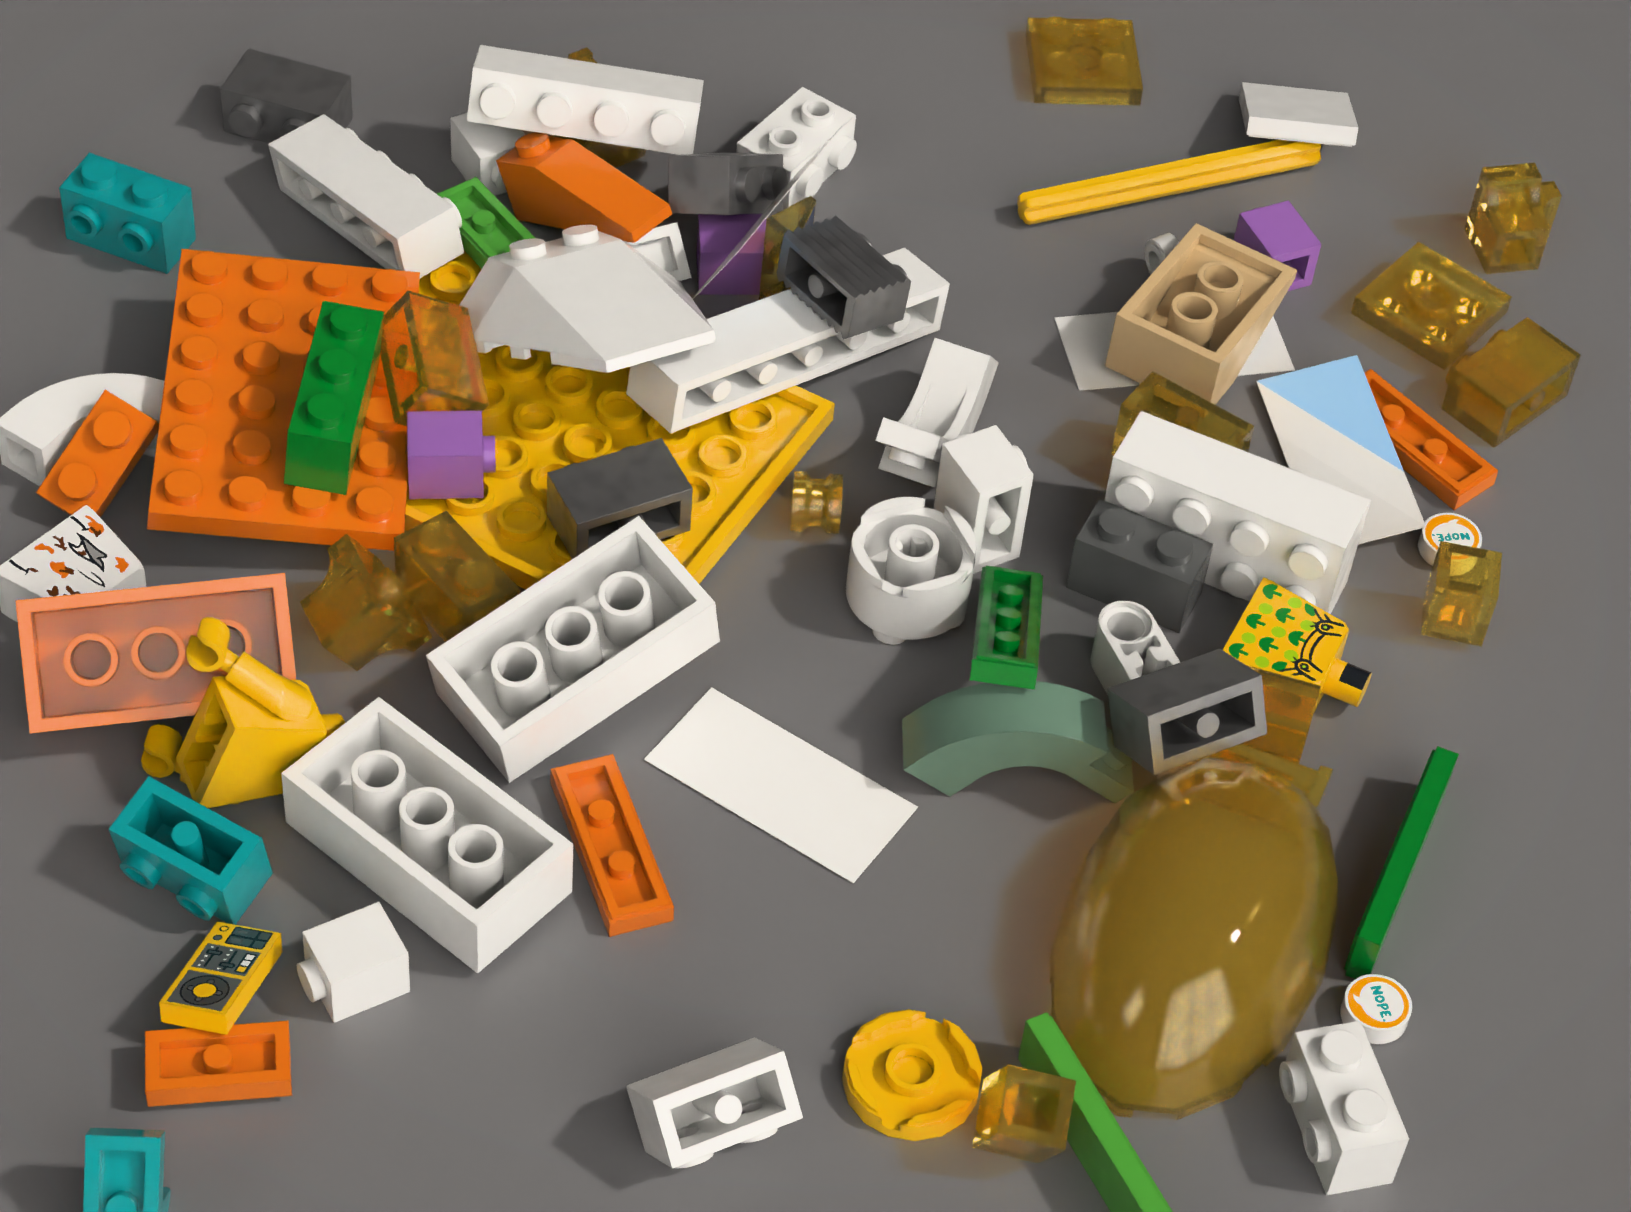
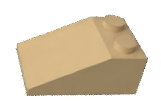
M1196 223L1116 314L1105 366L1208 415L1234 383L1295 280L1297 269Z

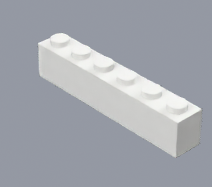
M905 247L882 256L890 263L902 267L911 280L903 320L843 340L841 332L836 333L833 325L828 326L826 319L821 320L819 312L814 314L812 306L807 307L805 299L800 301L798 293L793 294L792 290L788 289L708 318L707 321L715 333L716 342L630 366L626 394L669 433L679 431L940 330L950 283Z

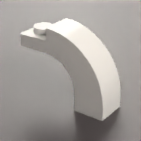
M934 338L918 387L906 412L898 422L885 417L882 419L875 441L886 445L878 469L936 488L942 444L953 440L959 435L973 433L999 362L989 355Z
M94 374L64 380L33 393L0 417V456L2 465L40 486L105 389L159 423L165 381L135 374ZM158 433L144 452V455L155 458Z

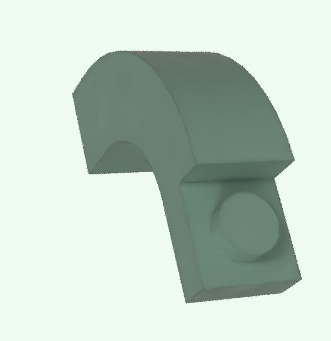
M1036 681L1035 690L981 683L941 695L902 719L903 770L950 797L991 772L1022 766L1042 767L1061 772L1113 803L1119 802L1134 792L1132 759L1114 747L1112 730L1106 727L1104 701L1078 689Z

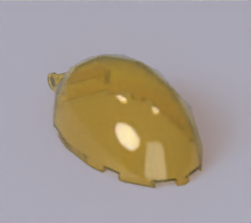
M1241 743L1162 772L1125 799L1089 850L1072 881L1049 957L1052 995L1050 1016L1055 1020L1098 1092L1107 1099L1106 1105L1116 1116L1132 1118L1136 1110L1167 1114L1178 1113L1177 1120L1233 1098L1241 1090L1243 1082L1262 1064L1266 1067L1286 1048L1322 985L1338 916V878L1331 835L1328 826L1319 813V808L1330 783L1333 769L1321 765L1319 770H1315Z

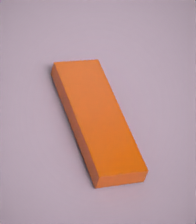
M1372 369L1364 372L1401 465L1407 473L1453 510L1461 507L1494 485L1498 470Z
M610 754L550 769L552 789L608 936L612 937L673 921L674 905L614 755Z

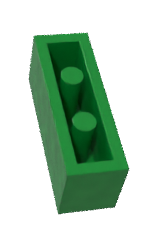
M328 301L322 302L288 429L284 484L347 495L379 366L384 320L383 311Z

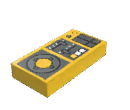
M217 921L160 1000L161 1022L227 1035L283 953L281 933Z

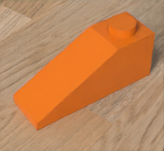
M529 133L519 138L512 150L496 160L517 220L561 229L578 225H595L600 232L623 241L635 243L672 215L669 203L572 139L548 136L547 133Z

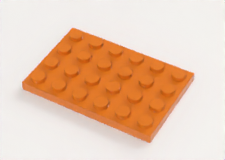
M182 249L148 508L147 530L402 552L408 481L407 412H412L420 272ZM323 301L384 312L379 366L347 495L284 484L288 429Z

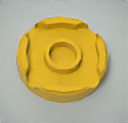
M910 1009L881 1014L861 1026L852 1038V1044L846 1052L842 1075V1084L848 1104L866 1125L888 1137L911 1141L942 1137L963 1124L977 1104L982 1065L975 1044L959 1026L944 1018L942 1023L935 1019L925 1018L926 1012Z

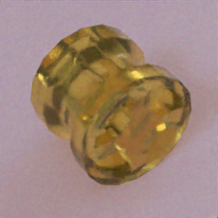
M794 471L790 531L803 532L811 526L821 527L827 534H839L843 474L830 473L825 479L811 478L807 472Z

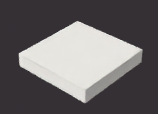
M1241 83L1239 103L1246 135L1249 137L1345 147L1356 145L1358 124L1348 93Z

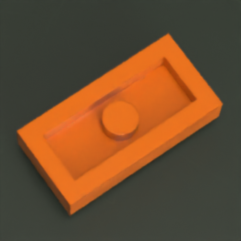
M105 389L36 493L70 516L87 505L101 518L158 433L159 423Z
M289 1020L234 1024L227 1035L193 1028L145 1031V1094L147 1106L292 1096Z

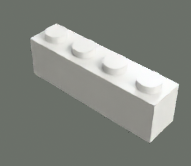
M480 45L472 71L467 121L677 155L693 154L704 80Z
M323 114L268 144L280 190L384 268L420 272V278L464 254L459 228L462 227V218L455 204L449 198H441L427 188L415 174H408L396 166L384 152L380 150L375 151L361 141L350 128L344 129Z

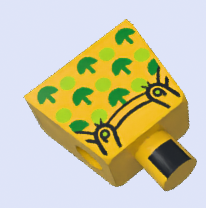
M1264 577L1223 648V651L1262 675L1266 714L1299 723L1311 720L1324 694L1358 707L1372 676V672L1341 660L1349 633V628L1345 622Z

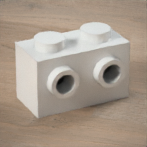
M801 87L737 142L736 153L783 154V168L786 171L789 183L796 173L844 124L783 199V212L788 214L805 198H812L818 192L822 183L837 169L842 170L851 162L857 147V143L854 140L856 115Z
M997 425L974 433L959 435L953 440L942 444L933 509L944 513V507L947 506L957 511L971 526L977 543L973 574L982 571V567L986 565L996 566L1020 557L1034 476L1027 465L1026 458L1021 449L1016 445H1011Z
M1361 1021L1295 1032L1286 1061L1280 1064V1084L1285 1099L1291 1104L1302 1132L1305 1151L1310 1161L1314 1163L1326 1196L1393 1183L1409 1137Z
M755 1037L626 1085L645 1152L672 1169L687 1168L709 1160L714 1155V1152L737 1143H751L765 1139L775 1134L779 1127L803 1118L785 1052Z

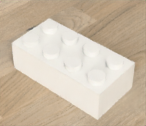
M1140 411L1113 456L1104 501L1213 543L1205 584L1225 591L1232 596L1250 601L1264 577L1329 614L1334 609L1348 581L1371 501L1355 493L1143 411Z
M638 516L428 653L426 658L437 695L510 783L720 642L716 605L699 583Z
M380 697L376 698L281 773L286 823L476 973L482 971L572 893L573 843Z

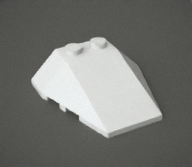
M595 225L569 227L562 231L563 238L548 242L537 238L519 240L509 245L510 252L489 257L445 328L447 340L470 351L487 353L492 348L507 345L510 346L511 358L524 360L531 357L530 349L550 352L552 364L605 373L716 342L714 329L679 280L623 240L598 231Z

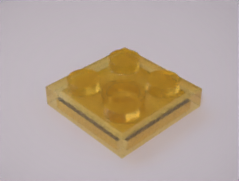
M1028 17L1025 35L1034 103L1140 106L1143 85L1132 20Z
M1417 242L1355 296L1351 314L1445 370L1507 313L1512 296L1424 244Z

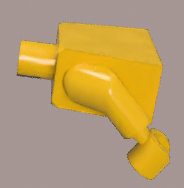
M205 617L200 621L197 632L198 637L194 635L189 637L186 649L187 660L195 670L212 672L221 668L228 674L227 676L212 677L183 743L180 733L172 727L157 724L152 725L148 729L141 757L142 767L152 777H167L174 771L181 774L180 782L187 784L192 799L207 808L240 804L249 800L283 794L281 773L345 724V720L338 713L320 714L309 686L301 680H290L274 672L245 651L239 657L227 649L230 640V630L227 625L219 619Z

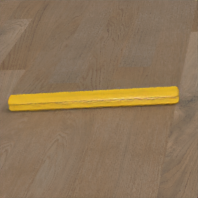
M1274 140L1023 192L1017 198V211L1019 218L1025 224L1032 225L1314 166L1321 160V144Z

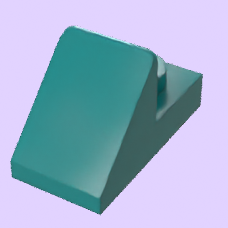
M90 1128L85 1135L83 1212H168L170 1188L163 1187L165 1130Z

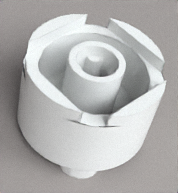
M896 497L870 507L861 516V523L853 532L846 581V597L854 614L872 629L873 635L877 640L885 644L896 645L903 643L905 640L931 638L951 628L960 626L965 619L971 591L977 543L969 523L957 511L947 506L944 507L943 513L936 509L925 507L926 499Z

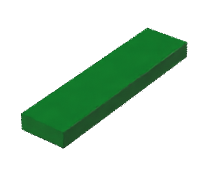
M987 565L982 567L969 680L1035 690L1039 661L1043 575L1041 573Z
M1437 746L1436 750L1433 749L1354 936L1344 970H1346L1345 975L1356 979L1363 975L1372 974L1445 796L1459 756L1458 753Z

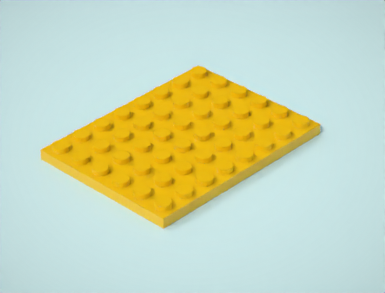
M464 251V254L419 279L412 411L482 410L483 436H495L496 473H483L484 498L409 499V485L407 481L405 531L523 589H527L572 560L547 516V473L573 463H581L620 451L629 446H637L662 438L692 486L693 493L690 531L662 539L661 541L700 584L833 421L835 403L803 388L793 386L679 431L669 433L626 394L630 367L609 373L552 364L550 352L530 349L531 357L524 360L511 358L510 346L507 345L492 348L487 353L470 351L447 340L445 328L481 271V268Z

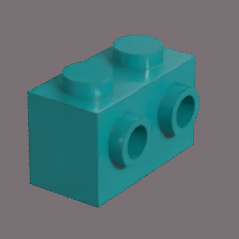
M90 152L59 187L66 239L166 274L179 261L181 250L188 249L196 240L191 187Z
M150 776L147 777L108 829L121 860L120 869L126 876L147 889H153L158 884L176 894V900L183 908L194 916L209 921L214 915L226 923L236 925L273 874L262 837Z

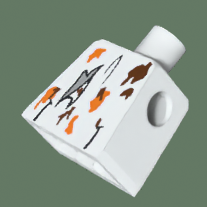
M87 505L0 565V609L4 615L16 622L18 621L15 600L147 587L145 571L139 559L96 512Z

